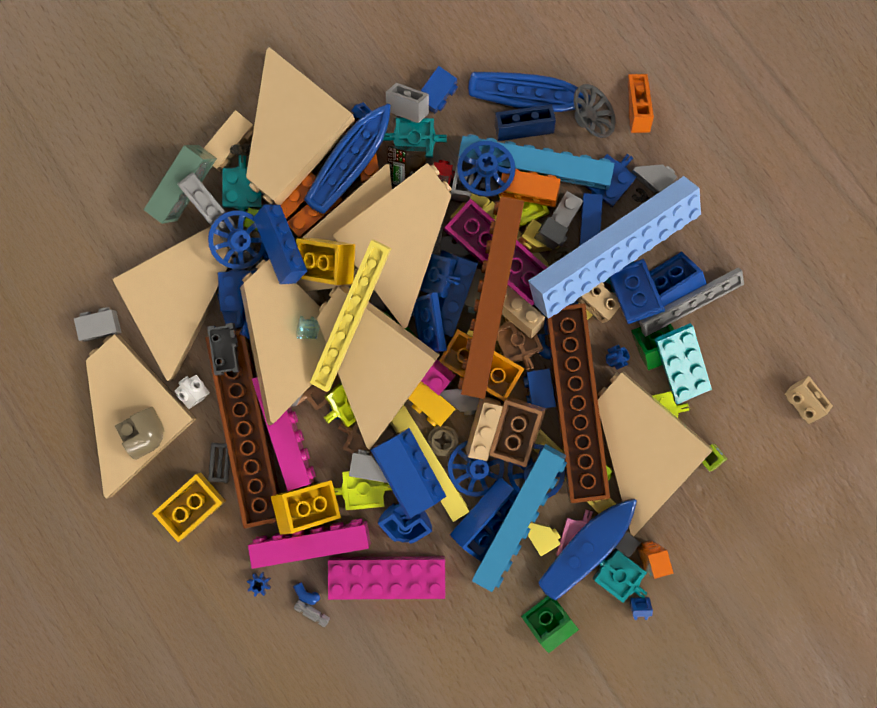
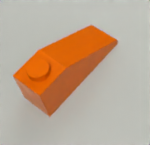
M629 74L628 93L631 133H650L654 115L648 74Z

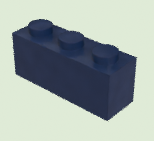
M552 104L495 112V130L498 141L554 134L556 118Z

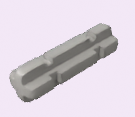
M300 600L294 606V610L299 613L303 612L304 616L314 622H319L318 624L322 627H326L330 620L328 616L322 615L320 611L310 605H305Z

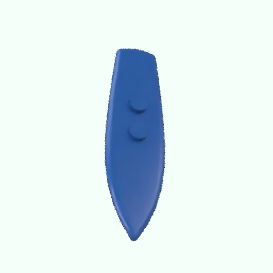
M473 72L469 79V96L521 109L552 104L554 112L575 110L574 93L578 87L560 79L534 74ZM580 92L579 95H578V98H581V99L584 100V96H583V94Z
M390 104L383 105L366 114L342 137L304 198L309 207L324 214L366 168L376 154L387 131L390 118Z
M637 500L623 501L607 508L591 519L573 537L538 582L540 588L547 596L553 600L559 599L613 551L631 523Z

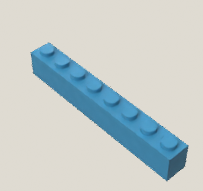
M471 134L462 136L458 156H461L462 152L473 143L479 141L497 142V140L493 138L479 139L478 136ZM505 141V143L497 142L511 153L515 161V169L521 172L532 171L543 176L554 175L561 179V182L605 190L610 188L615 163H612L609 159L600 158L595 160L588 155H580L579 157L573 156L572 153L566 151L556 153L549 148L540 150L535 149L532 145L518 146L511 141ZM479 146L482 154L488 153L490 146ZM495 147L493 155L496 158L505 154ZM474 149L466 155L468 158L478 159ZM508 158L498 163L503 168H511Z
M547 444L544 445L480 563L472 582L490 592H493L495 587H500L504 579L501 575L504 571L508 572L513 563L510 560L512 555L517 556L522 546L519 542L522 538H527L531 530L528 528L530 522L535 523L539 516L537 511L539 506H544L549 497L546 495L549 488L553 490L558 481L555 478L558 471L562 473L567 464L564 461L566 458L565 454Z

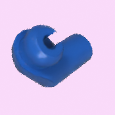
M537 334L543 347V351L538 354L544 359H551L550 347L545 344V334Z
M302 582L293 586L301 602L315 605L320 600V595L317 592L312 594L306 592Z

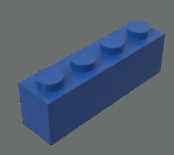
M263 205L253 219L279 284H296L307 272V269L281 205Z

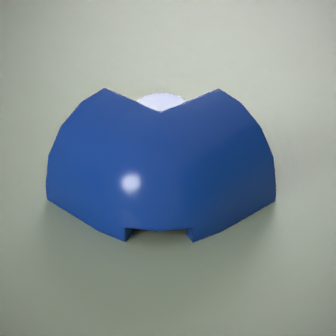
M393 503L389 506L378 521V525L394 542L397 540L412 544L432 532V524L425 510L408 519L399 503L397 505Z

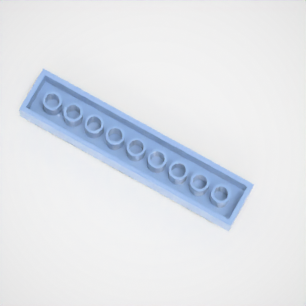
M683 176L528 280L534 305L549 319L569 304L574 303L585 293L590 292L598 284L606 281L616 272L621 271L623 267L637 260L639 256L650 251L661 241L666 240L670 235L681 230L686 224L697 219L701 215L700 188Z

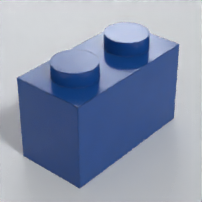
M437 67L421 89L422 92L429 94V110L436 114L438 110H443L447 104V101H445L449 95L452 96L458 88L457 78L442 67Z
M550 369L526 372V376L523 377L524 388H528L529 395L526 396V402L543 408L556 407Z

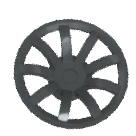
M583 84L579 86L574 93L576 122L579 126L586 128L597 137L606 138L614 132L616 120L614 110L608 98L593 85ZM585 89H588V90L591 91L590 99H589L588 93H587V91H586ZM580 92L583 94L584 100L578 98ZM597 93L601 99L593 106ZM578 103L582 105V108H578ZM605 103L608 110L597 112V109ZM608 115L611 117V122L599 117ZM602 124L608 126L609 130L607 132ZM596 125L600 128L601 133L594 131Z

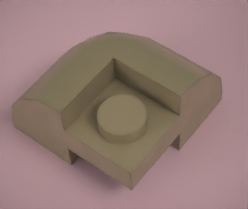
M154 407L142 410L115 425L123 441V447L135 460L154 451L160 446L163 439L164 428Z

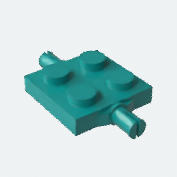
M396 118L394 133H385L383 141H393L395 146L426 147V158H433L435 142L447 143V134L435 133L433 118H424L419 123L406 118Z
M242 155L238 156V167L223 168V208H235L238 211L244 212L249 208H262V193L260 191L256 193L249 187L250 182L246 178L247 156L243 155V163Z
M615 549L607 559H604L599 564L600 568L592 579L622 603L634 592L642 599L645 598L644 595H647V592L640 587V583L647 572L618 549Z

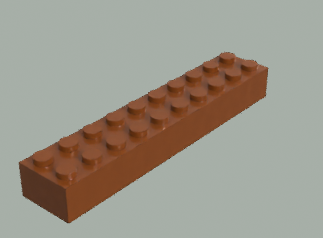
M501 196L500 201H495L493 215L497 216L496 221H491L489 234L493 236L492 241H487L485 253L489 254L488 260L483 261L481 273H485L484 280L480 279L477 292H481L480 300L476 299L474 311L477 312L476 319L471 321L470 331H473L472 339L468 338L466 350L469 351L468 358L464 357L462 370H466L465 376L460 377L458 389L462 390V395L485 399L524 206L523 200Z
M585 303L568 305L549 319L546 317L562 451L566 455L564 461L567 462L565 474L568 498L570 503L610 499Z
M238 330L236 335L240 372L234 373L230 371L224 372V375H214L209 337H205L241 518L245 529L277 522L271 496L280 494L266 422L252 378L256 377L249 339L241 335V330Z

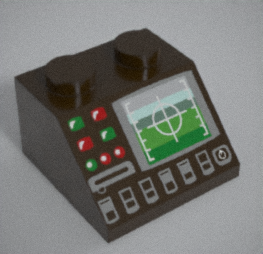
M388 146L387 164H390L392 186H398L426 164V147Z

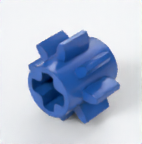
M619 345L607 349L606 362L610 367L615 366L616 370L628 365L627 361L630 359V355L625 347L620 348Z
M264 572L260 576L253 573L252 577L254 580H247V583L250 584L248 591L252 590L254 597L258 593L264 596L266 594L264 589L271 588L268 585V581L271 578L264 577ZM257 581L263 583L261 587H256L255 584L257 583Z

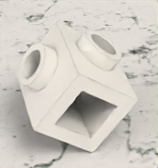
M197 375L191 378L188 376L183 378L178 383L180 386L175 390L178 398L188 409L203 401L210 393Z

